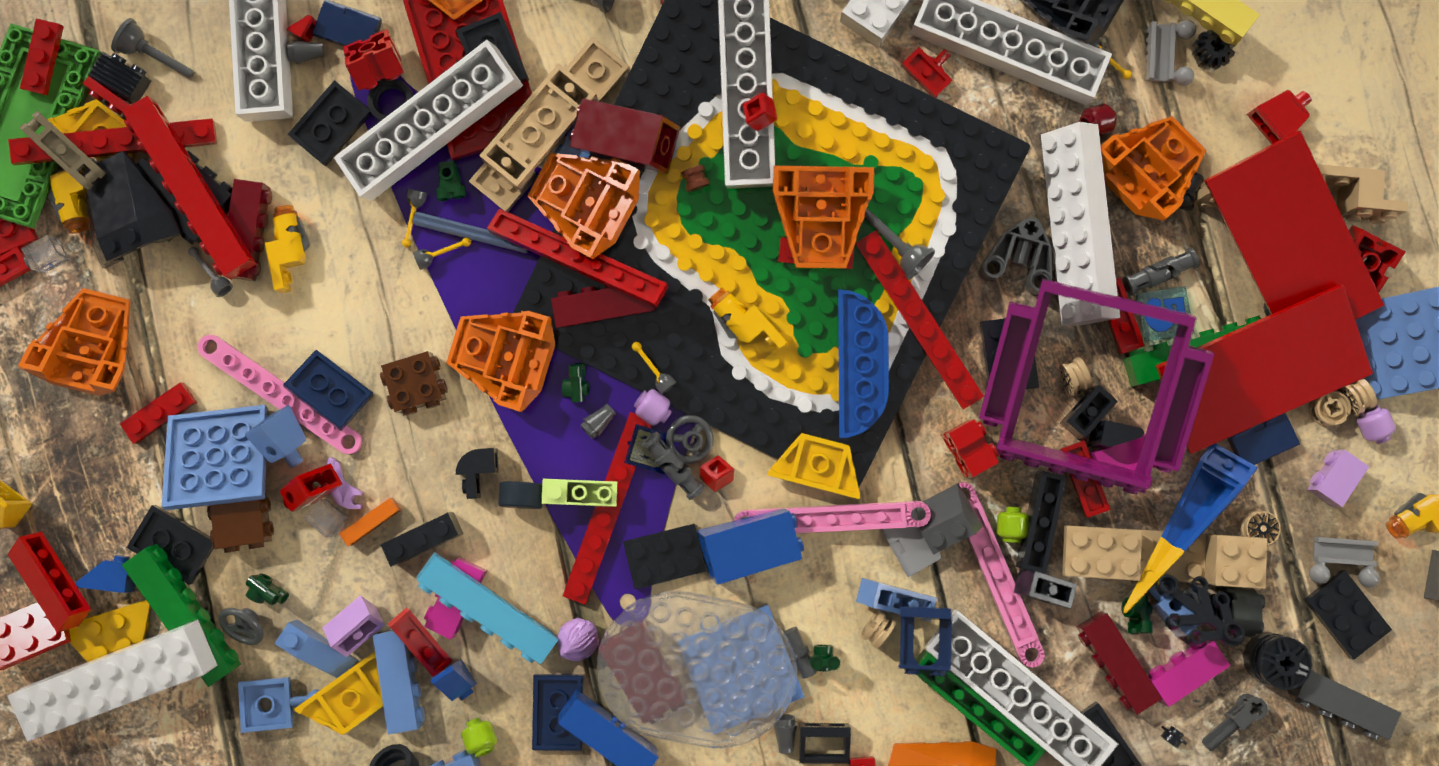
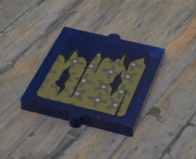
M635 424L631 441L627 443L629 448L624 463L664 474L665 472L655 463L653 455L647 449H644L641 444L656 431L660 434L661 440L666 444L667 433Z

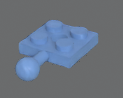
M291 676L238 682L241 733L292 728L294 726L293 707L299 706L320 690H312L307 696L292 697ZM262 698L271 700L272 708L270 711L261 709L260 701Z

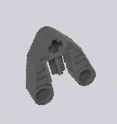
M1029 217L999 237L982 262L979 273L985 281L991 282L999 278L1006 269L1014 242L1018 243L1012 263L1016 266L1026 267L1031 247H1034L1025 287L1030 294L1038 295L1040 289L1034 285V278L1052 281V247L1041 222L1036 218ZM1027 226H1029L1030 231L1033 232L1030 235L1027 234L1028 230L1025 229ZM987 264H994L997 267V274H990L987 271Z

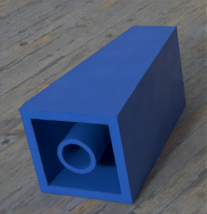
M784 508L696 530L709 577L719 585L803 559L801 552L804 551L801 538L796 536L795 528L798 525L794 513H790L789 510Z

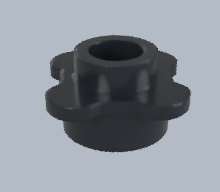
M1164 726L1161 727L1164 730L1161 737L1178 749L1182 743L1187 745V742L1182 739L1184 734L1173 726L1169 729Z

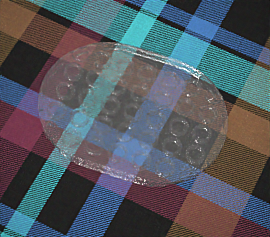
M684 591L660 592L657 595L640 599L628 606L608 627L601 641L597 657V676L600 691L609 709L622 723L646 736L707 748L735 747L763 735L777 723L786 711L796 685V660L791 644L783 630L767 614L743 603Z

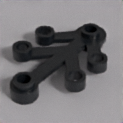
M1167 574L1158 579L1156 590L1160 595L1172 597L1194 613L1188 615L1170 614L1165 619V625L1168 629L1177 630L1181 626L1209 624L1216 629L1205 632L1199 629L1192 630L1187 635V641L1190 645L1199 646L1203 642L1222 641L1229 647H1237L1244 641V629L1239 623L1233 621L1229 606L1230 598L1224 592H1218L1212 598V604L1220 610L1222 620L1214 615L1207 590L1208 581L1204 577L1198 576L1190 583L1191 589L1198 595L1200 604L1179 590V583L1174 576ZM1196 582H1200L1203 588H1199ZM1162 584H1165L1169 588V591L1165 590L1162 587ZM1218 597L1224 600V604L1218 601ZM1171 618L1175 619L1178 625L1172 624ZM1227 631L1231 632L1234 638H1231ZM1192 635H1197L1199 637V641H1195Z

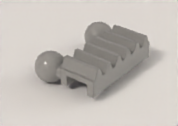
M1183 20L1179 24L1171 22L1169 25H1164L1152 21L1147 29L1146 81H1175L1180 86L1191 84L1194 80V72L1191 68L1181 67L1174 71L1175 35L1177 34L1179 38L1184 40L1192 38L1196 33L1195 23L1191 20Z
M1314 537L1313 561H1315V565L1309 571L1310 579L1317 584L1328 582L1331 574L1326 567V562L1364 565V569L1358 575L1360 584L1367 588L1377 586L1380 576L1375 570L1377 561L1373 560L1374 546H1378V541Z

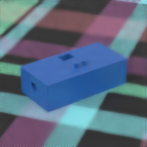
M577 689L559 713L558 724L616 766H653L659 758L657 747Z

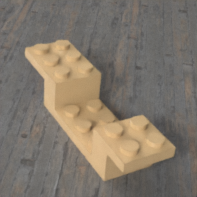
M592 36L566 68L559 63L479 155L484 164L469 180L470 184L502 210L509 212L537 179L538 176L534 171L536 167L576 122L577 109L581 105L582 98L602 102L630 69L629 65Z
M1317 164L1329 191L1338 190L1337 207L1341 216L1345 217L1346 221L1357 222L1361 221V219H1367L1372 224H1383L1385 220L1396 219L1398 215L1408 212V202L1384 200L1385 170ZM1207 186L1196 192V199L1193 203L1201 204L1203 208L1216 207Z
M1064 525L1062 575L1140 581V577L1164 531ZM1201 534L1163 575H1172L1178 582H1191L1196 577L1201 576L1210 585L1266 589L1267 538Z

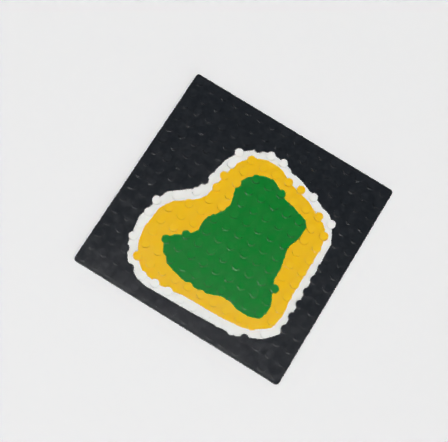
M664 0L614 105L664 116L680 126V131L668 174L633 166L640 170L639 200L616 243L601 254L667 283L668 289L653 312L556 328L551 298L558 297V292L572 291L573 295L582 293L581 288L595 286L596 290L606 288L600 282L540 256L513 313L530 311L551 317L556 349L642 392L644 390L648 392L651 389L659 392L655 385L657 376L640 354L632 349V344L639 342L642 346L641 349L660 374H669L677 382L672 389L663 394V396L670 400V406L688 415L698 416L704 419L710 426L776 459L782 456L801 433L849 445L859 488L926 353L856 245L854 247L852 270L841 268H796L795 264L778 262L781 237H787L773 194V187L727 189L725 186L718 0ZM770 18L772 92L778 119L774 122L775 166L874 167L873 195L867 209L877 216L903 242L909 243L911 246L921 244L936 250L927 265L909 281L940 327L1030 150L1029 143ZM590 154L589 157H588V158L598 157L599 159L611 160V159H607V158L595 156V155H592V154ZM698 165H704V174L709 179L710 185L699 190L687 192L686 179L682 178L681 172ZM865 219L861 223L855 243L876 230ZM555 228L553 229V233L562 236ZM879 233L901 267L900 260L902 257L898 254V250ZM838 290L856 292L871 301L881 312L886 322L889 339V394L885 409L880 418L866 431L848 438H839ZM731 293L735 299L746 306V311L755 305L787 343L780 349L777 345L772 348L763 338L766 335L764 330L750 343L741 341L738 338L730 339L713 313V308Z

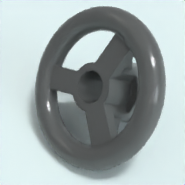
M687 415L680 417L671 424L667 431L666 445L672 447L686 464L703 460L710 453L713 446L712 429L704 419L698 416ZM696 423L692 431H688L684 435L674 434L682 424ZM703 429L706 434V444L704 449L699 453L698 449L702 446L703 443L702 436L699 433ZM690 436L694 437V442L692 444H688L687 439ZM673 442H681L691 452L692 456L680 454L675 449Z
M226 608L220 612L219 623L231 638L246 645H256L262 641L263 629L258 623V615L249 608H243L242 610ZM233 615L235 622L229 624L226 617ZM236 631H239V632H241V633H245V634L248 635L249 637L243 636V635L239 634V633L236 632Z

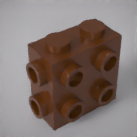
M426 351L381 365L383 372L380 373L382 384L388 388L387 402L390 409H394V412L403 413V416L417 413V408L426 406L427 409L441 405L440 401L446 400L445 393L448 392L445 380L440 379L438 370L441 369V365L437 355L434 356L433 353Z
M266 493L265 499L209 505L207 507V515L212 522L210 540L215 549L224 548V553L240 551L239 546L248 545L249 549L264 547V542L272 541L274 526L272 521L269 520L271 502Z

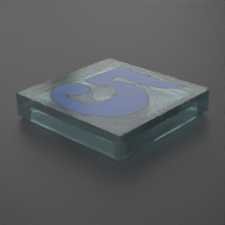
M1186 286L1136 295L1137 302L1191 314ZM1139 315L1144 342L1173 338L1175 336L1178 324Z

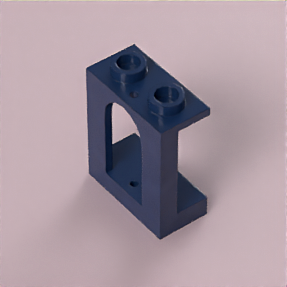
M900 606L901 643L899 669H905L904 674L920 675V670L930 671L931 676H945L946 671L951 672L952 609ZM914 619L939 620V655L937 661L931 666H922L914 658Z

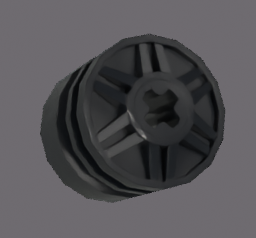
M1272 632L1252 637L1247 643L1243 654L1244 666L1249 675L1259 682L1282 690L1295 689L1303 685L1309 678L1312 669L1311 655L1305 645L1297 639Z

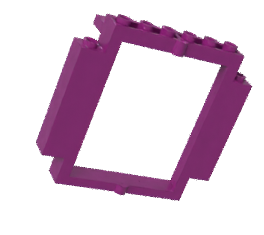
M1042 279L1035 307L1010 302L979 419H982L986 425L997 427L998 424L1003 425L996 448L1000 458L1008 461L1019 459L1024 461L1025 465L1038 468L1039 465L1049 468L1050 472L1056 474H1063V472L1071 473L1074 478L1082 481H1088V478L1097 480L1099 485L1112 488L1113 485L1123 487V491L1135 495L1138 492L1145 493L1146 489H1150L1152 482L1150 474L1153 465L1157 466L1156 469L1171 473L1172 470L1179 471L1214 357L1212 351L1189 346L1197 319L1195 315L1047 279ZM1052 293L1178 324L1135 470L1012 438Z

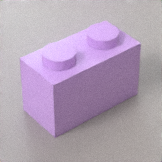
M1334 450L1326 455L1323 460L1325 464L1320 471L1312 476L1310 479L1311 485L1307 490L1331 507H1343L1369 466L1346 450Z
M360 595L322 628L330 646L345 657H348L385 624L376 606Z

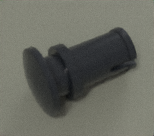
M1195 173L1193 175L1191 185L1186 191L1183 203L1179 209L1191 211L1194 208L1195 194L1204 181V177L1201 174Z

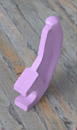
M329 458L327 464H332L343 484L330 493L335 503L347 509H363V504L354 503V497L356 495H363V491L347 483L343 478L340 462H337L336 458Z

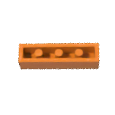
M389 498L339 535L347 546H352L400 512L401 508L394 498Z

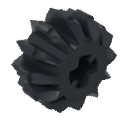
M1208 30L1207 33L1205 31L1200 33L1198 40L1194 41L1192 45L1196 48L1192 55L1199 57L1196 64L1203 62L1204 69L1212 66L1214 70H1217L1221 65L1226 66L1230 62L1229 58H1232L1235 54V51L1232 50L1234 45L1225 43L1212 30Z

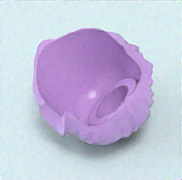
M575 618L566 622L559 629L557 645L560 656L565 659L580 661L589 658L599 645L598 630L595 624L589 620Z

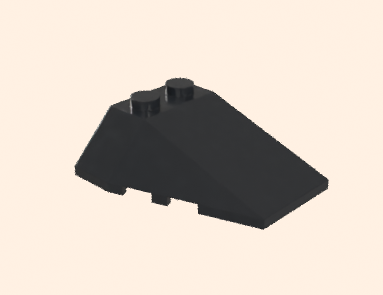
M1124 0L1021 1L1066 36L1090 43L1105 34Z
M126 151L119 152L96 163L106 174L102 178L98 177L92 183L93 187L89 190L86 189L92 246L102 269L123 261L124 255L151 243L165 242L183 234L173 208L169 204L166 205L158 195L159 191L152 187L143 177L145 174ZM89 168L83 169L84 176L90 171Z

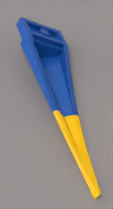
M1216 443L1208 447L1200 458L1140 577V581L1137 582L1123 610L1124 614L1143 597L1158 579L1240 495L1255 474L1257 466Z

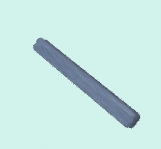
M416 212L413 218V223L416 226L463 238H470L471 240L522 253H528L529 251L489 233L487 229Z

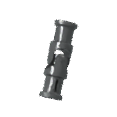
M1188 248L1185 253L1176 257L1169 256L1151 266L1142 268L1141 272L1131 276L1125 275L1123 277V284L1128 294L1133 296L1143 288H1152L1161 282H1166L1180 276L1181 272L1187 269L1198 268L1200 261L1196 252L1192 248Z
M657 431L643 441L641 446L653 455L655 463L675 485H679L689 500L694 499L704 490V484L697 481L691 474L692 470L672 447H668L661 440L660 434Z

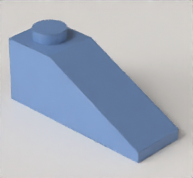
M862 578L856 602L872 608L900 614V606L935 608L937 598Z
M299 620L288 622L274 643L292 656L336 678L355 666L358 661L351 654L345 657L333 649L328 639Z

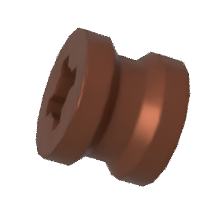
M698 165L681 172L682 178L686 179L687 192L699 190L710 185L709 179L704 174V165Z

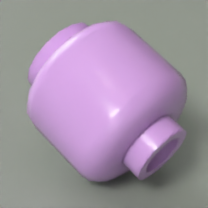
M654 389L648 392L644 390L634 404L636 415L652 426H655L660 421L665 423L672 412L669 410L670 400Z
M1376 406L1360 414L1361 416L1357 419V425L1365 440L1381 444L1391 439L1390 435L1395 432L1396 425L1389 410Z

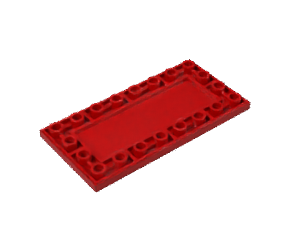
M1301 131L1294 132L1204 180L1270 314L1339 284L1345 288L1355 320L1384 306Z
M1336 285L1197 347L1212 351L1214 357L1187 443V452L1193 454L1373 374L1343 285ZM1167 361L1156 365L1160 380H1162Z

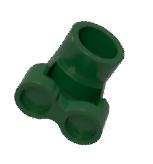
M456 161L438 163L439 188L436 189L437 200L447 201L465 198V185H461V175L458 172ZM448 171H451L449 177H444Z
M573 363L569 365L570 379H564L562 383L563 398H571L572 402H583L585 396H589L590 384L588 381H585L586 363Z
M263 573L251 575L246 581V586L249 589L245 595L256 603L262 604L265 601L271 606L277 602L283 604L288 599L289 593L281 587L272 583L273 579Z
M1143 595L1124 614V607L1129 598H1125L1122 602L1121 610L1123 615L1129 618V622H1127L1128 634L1153 633L1152 621H1150L1153 608L1151 603L1148 602V596Z
M825 644L814 645V655L810 658L811 667L816 671L822 672L837 670L840 667V660L837 656H833L834 646Z

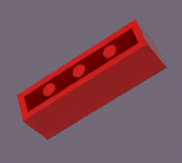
M42 531L19 537L7 555L56 633L80 626L91 611V608Z

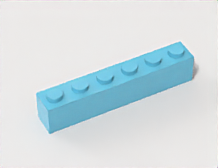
M436 552L433 553L417 575V581L420 583L418 587L428 594L434 592L440 596L439 601L449 608L455 606L461 610L460 615L469 622L476 620L481 624L480 628L490 636H493L495 633L502 638L500 642L511 650L516 647L522 651L520 655L530 663H533L535 660L542 664L558 641L556 634Z

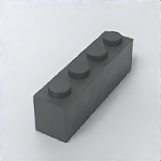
M1312 670L1309 678L1303 685L1288 691V694L1296 697V703L1307 708L1314 705L1319 708V714L1331 719L1335 715L1341 718V724L1354 730L1357 726L1365 729L1363 734L1375 740H1379L1380 737L1390 740L1401 715V712Z

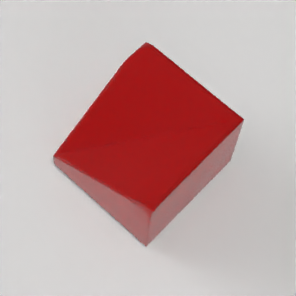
M306 15L286 30L299 41L310 42L314 36L312 32L316 20L311 15Z
M763 92L743 104L746 124L756 131H760L778 120L773 99Z
M718 455L700 466L699 477L714 492H717L734 480V468Z

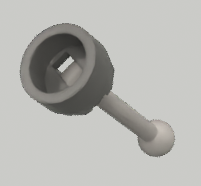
M196 247L189 248V255L195 257L212 278L210 288L216 297L228 294L233 288L231 282L224 276L216 277L198 254V249Z

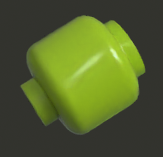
M1006 507V511L1000 512L997 516V535L1003 537L1002 541L1021 543L1022 539H1025L1027 536L1029 515L1021 512V507Z
M480 718L467 722V728L461 732L467 753L478 758L493 752L494 746L497 744V737L491 722L481 721Z

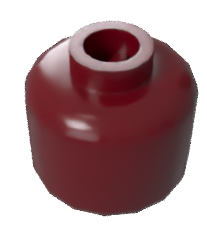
M1101 103L1085 109L1081 114L1079 122L1098 124L1100 137L1111 133L1115 129L1117 115L1109 105Z

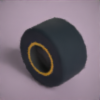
M518 481L500 482L498 505L507 508L541 509L543 505V484Z

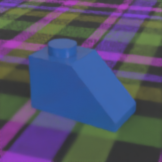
M115 555L114 559L104 560L76 582V586L78 588L119 593L135 591V583L122 566L123 563L130 559V556Z
M461 659L430 680L451 701L458 697L462 701L473 693L471 688L477 684Z

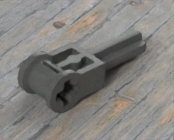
M1251 694L1239 696L1236 705L1224 714L1226 719L1202 739L1203 745L1209 751H1214L1238 729L1243 731L1253 721L1264 718L1268 711L1266 702Z

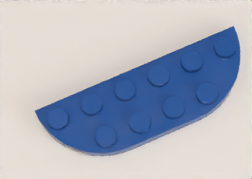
M838 290L839 438H848L866 431L880 418L885 409L889 394V339L886 322L881 312L871 301L856 292Z

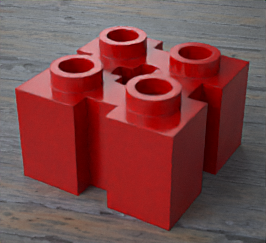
M388 29L371 35L367 40H358L343 47L346 57V68L359 91L376 87L378 80L385 78L391 81L404 73L400 52Z
M1352 225L1349 232L1362 259L1367 258L1364 264L1379 293L1389 278L1384 275L1388 267L1395 269L1406 251Z
M975 419L965 421L941 434L964 477H974L999 463L996 458L999 456L997 449L992 443L987 444L984 439V435L987 434L982 423L980 421L976 422Z

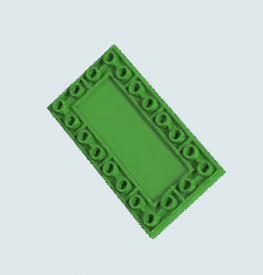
M10 23L0 48V219L34 229L51 188L50 176L57 173L59 164L53 161L14 166L10 159L8 139L28 137L19 127L23 123H29L34 118L32 115L36 111H39L44 117L49 119L65 114L73 108L82 107L90 90L83 82L87 79L88 73L93 68V65L96 64L102 52L61 39L48 96L20 89L33 30ZM41 125L35 132L39 135L45 127Z

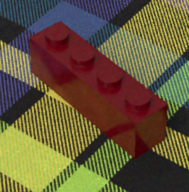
M234 179L228 219L257 264L234 279L256 281V276L261 271L259 258L260 252L264 250L265 246L263 233L264 228L268 226L267 208L272 201L271 188L262 182Z
M606 285V289L596 290L595 286L581 288L582 293L573 295L572 291L558 292V297L551 298L556 328L653 312L655 307Z
M1100 611L1076 626L1080 632L1077 635L1079 640L1085 647L1089 646L1093 652L1091 656L1093 662L1099 669L1103 668L1107 674L1104 677L1112 690L1116 689L1121 696L1118 700L1126 711L1130 710L1138 715L1162 699L1108 613Z

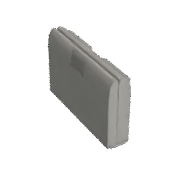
M914 508L911 512V516L913 519L919 520L918 514ZM920 527L881 529L907 577L912 576L942 558L939 552L933 555L921 534Z

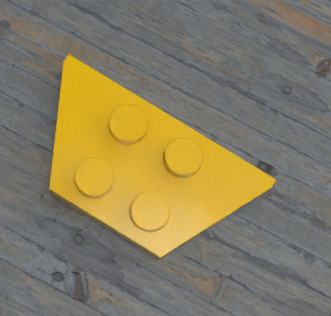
M97 99L85 103L82 107L68 110L65 114L48 119L63 134L127 127L121 117ZM128 153L132 160H134L135 153ZM113 155L93 157V158H95L97 161L100 162V161L105 160V159H107V158H109V157H111V156H113Z
M801 433L767 473L768 476L860 499L851 450L847 444Z
M147 600L84 619L80 626L69 629L71 642L69 643L89 662L146 640V633L149 631L150 621H148L151 606Z
M375 651L294 708V710L341 735L346 734L383 707Z

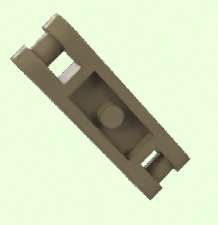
M39 111L32 115L34 118L29 123H23L19 127L85 189L89 190L94 186L92 183L98 177L102 178L106 174ZM42 125L45 129L38 135L35 131ZM87 166L90 171L83 176L79 171Z

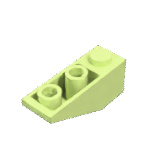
M543 479L542 504L616 507L617 482Z

